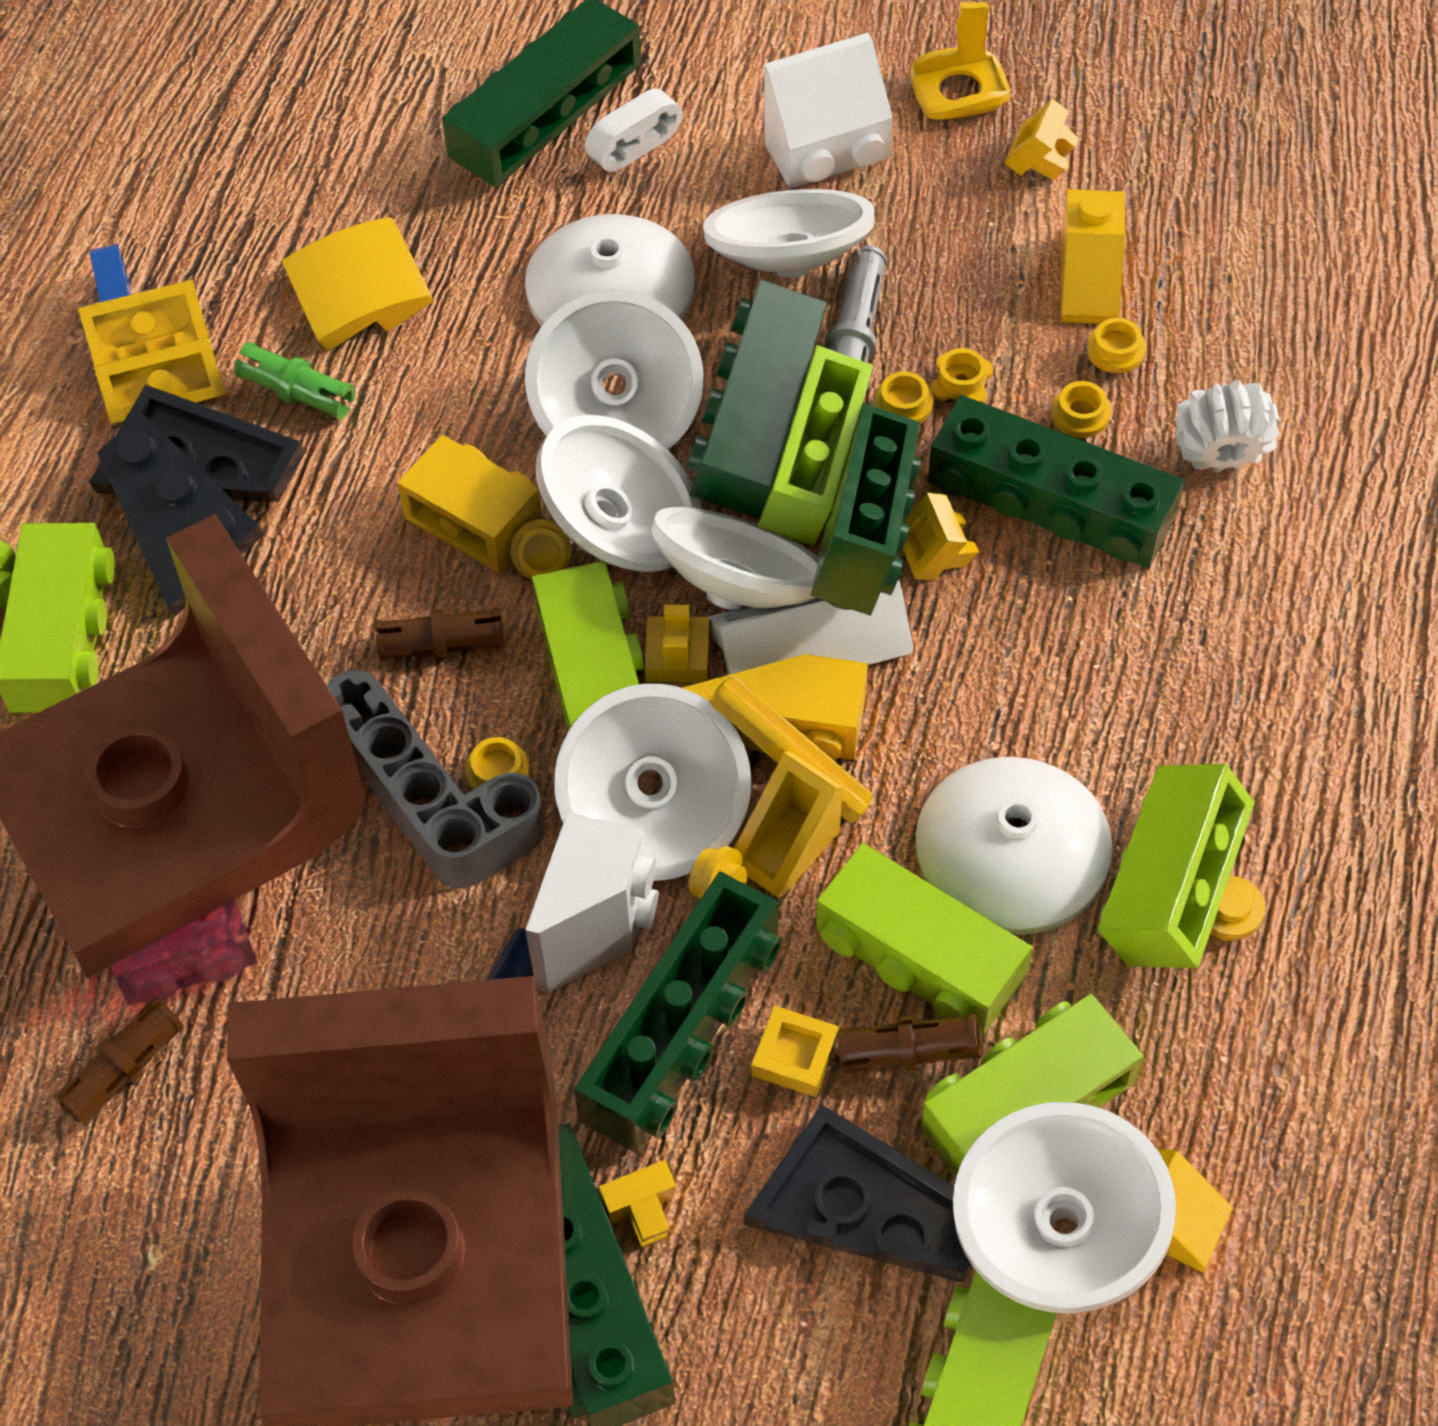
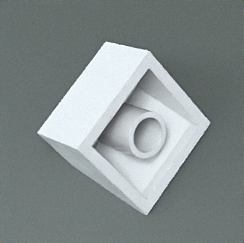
M868 33L764 64L765 146L789 189L811 182H818L827 177L858 167L869 166L877 161L891 157L893 117L873 40Z
M567 812L526 927L533 975L538 991L550 993L631 952L639 929H650L657 910L659 892L658 890L651 889L656 871V859L648 857L645 830Z

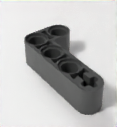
M348 670L337 674L329 681L327 687L344 714L358 771L435 877L444 885L455 889L476 885L529 853L540 844L545 829L540 792L536 783L528 776L519 773H504L463 795L375 677L361 670ZM361 716L363 718L369 717L370 720L363 725ZM390 752L400 753L390 759L380 758L382 755ZM423 797L435 798L430 803L424 805L412 804L417 799ZM511 810L525 812L516 818L502 817L504 813ZM456 843L470 844L467 849L460 852L446 851L447 848Z

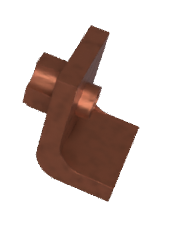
M216 514L166 538L186 598L183 617L171 637L158 650L139 663L0 732V821L87 978L317 856L335 843L350 828L363 805L364 790L341 707Z
M527 976L228 1003L227 1061L252 1114L260 1162L262 1219L259 1416L265 1426H359L573 1406L558 1115L552 1059L535 977Z

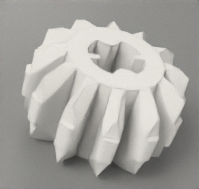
M1235 379L1228 385L1220 386L1214 382L1212 388L1205 391L1195 390L1191 392V399L1184 400L1177 405L1178 416L1175 418L1177 446L1182 451L1183 459L1191 461L1194 469L1203 470L1212 467L1215 473L1231 467L1239 470L1240 466L1245 463H1258L1262 461V454L1270 453L1276 448V437L1279 435L1277 424L1280 423L1276 404L1272 403L1270 393L1263 392L1259 383L1242 385L1239 379Z

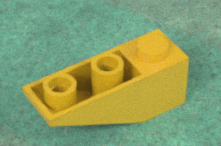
M803 654L687 686L683 689L689 690L710 701L714 691L724 680L730 676L737 677L833 760L841 758L855 761L866 698L868 663ZM736 729L745 747L763 752Z

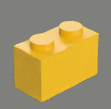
M443 434L397 482L405 519L498 573L512 560L510 543L517 529L528 521L542 519L539 489L528 477L520 472H508L489 461L476 447L469 444L462 446Z

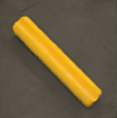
M730 676L714 691L709 701L712 707L727 718L737 730L777 764L783 753L790 751L841 785V818L845 822L853 823L865 813L873 799L871 792L737 677Z

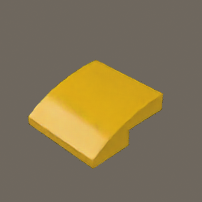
M391 217L364 222L334 232L281 260L317 341L328 351H331L375 321L388 332L434 302L396 222Z
M193 279L78 308L94 362V370L111 424L125 421L145 384L195 403L225 395Z

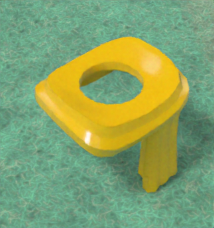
M962 2L960 4L959 17L955 19L957 48L925 53L917 57L912 63L910 69L911 83L923 113L929 119L949 120L989 113L1000 108L1011 96L1001 64L985 48L989 14L987 2ZM966 75L977 80L981 90L980 93L952 101L942 95L939 91V86L942 81L950 76Z

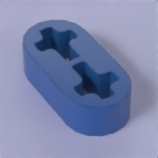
M113 244L91 249L90 257L100 302L132 294L119 245Z

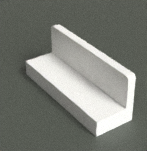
M899 580L891 596L880 593L871 616L854 610L836 608L819 598L805 603L771 609L747 606L740 610H731L708 616L713 641L723 649L728 675L803 654L866 662L870 665L908 655L913 651V643Z

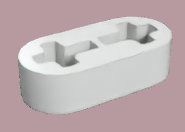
M661 89L648 90L599 120L586 137L585 151L604 170L608 172L618 171L671 138L682 121V108Z

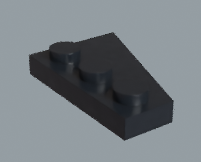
M146 384L118 431L119 433L142 413L233 500L279 502L306 453L301 442ZM100 462L89 483L96 493L115 494Z
M142 413L97 452L167 607L175 617L185 609L186 598L166 540L167 537L216 514L242 555L265 535L254 519Z
M822 1104L744 1214V1225L961 1283L964 1282L973 1268L964 1253L956 1232L953 1213L954 1186Z

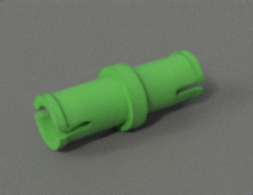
M247 342L241 348L239 354L248 357L260 365L255 367L236 359L234 366L236 377L247 379L278 392L279 399L289 404H296L299 401L330 414L338 420H342L348 414L349 407L329 397L333 394L353 403L355 398V386L353 384L344 383L313 370L310 362L300 357L289 360L258 347L257 344Z

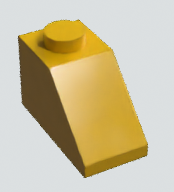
M1067 189L1061 229L1060 322L1100 324L1110 318H1119L1125 246V191Z

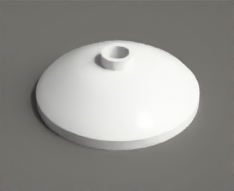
M798 189L760 194L727 204L706 218L703 229L706 243L721 256L755 270L777 272L778 276L792 278L808 274L811 268L825 265L859 244L873 228L875 216L874 207L871 202L859 195L827 189Z
M603 214L574 221L548 236L538 246L529 261L525 276V289L530 310L541 326L558 308L574 298L590 292L608 289L628 290L647 295L667 306L682 320L689 310L694 297L695 273L692 259L685 246L664 227L635 216Z
M608 289L590 292L576 297L558 308L545 321L536 334L528 353L525 368V387L528 403L534 419L546 437L551 430L567 419L583 415H597L628 423L647 433L667 450H670L680 441L693 423L699 409L703 391L704 375L702 360L697 344L687 326L671 309L647 295L628 290ZM616 375L623 378L626 382L625 390L619 395L607 393L603 385L608 377Z
M583 415L572 417L558 424L551 430L539 448L535 469L541 496L554 521L576 545L601 561L628 570L654 572L673 567L659 550L652 536L651 525L654 516L659 510L664 508L690 507L702 509L700 499L689 495L693 484L691 478L679 461L661 443L642 430L623 421L605 416Z
M669 507L659 510L655 514L651 525V533L657 547L683 578L707 592L706 598L711 603L729 610H740L742 605L771 609L805 603L816 598L810 595L819 557L799 543L785 536L757 527L758 524L715 511L690 507Z
M639 684L604 696L586 709L567 732L557 756L554 791L562 822H564L567 812L645 830L648 857L656 859L654 881L690 874L697 857L704 849L708 847L720 849L731 843L739 831L748 809L751 793V771L748 756L738 732L727 718L712 707L708 700L689 690L667 684ZM645 770L655 771L661 779V787L653 795H646L638 788V777Z
M999 757L981 760L955 771L932 791L918 819L915 852L923 880L1011 934L1028 935L1058 928L1072 921L1092 904L1103 888L1108 875L1112 857V837L1108 821L1100 804L1077 779L1065 771L1041 761L1020 757ZM1009 818H1019L1026 821L1028 825L1017 828L1008 824L1006 820Z
M1050 1102L1020 1109L998 1120L971 1146L962 1161L954 1185L953 1213L956 1232L964 1253L974 1269L988 1284L1009 1299L1030 1308L1046 1312L1081 1313L1093 1311L1112 1305L1131 1295L1144 1285L1162 1263L1170 1246L1175 1226L1176 1202L1174 1187L1168 1168L1155 1146L1141 1131L1123 1118L1107 1110L1081 1103ZM1065 1218L1075 1222L1077 1228L1071 1233L1061 1234L1056 1232L1051 1226L1056 1220Z

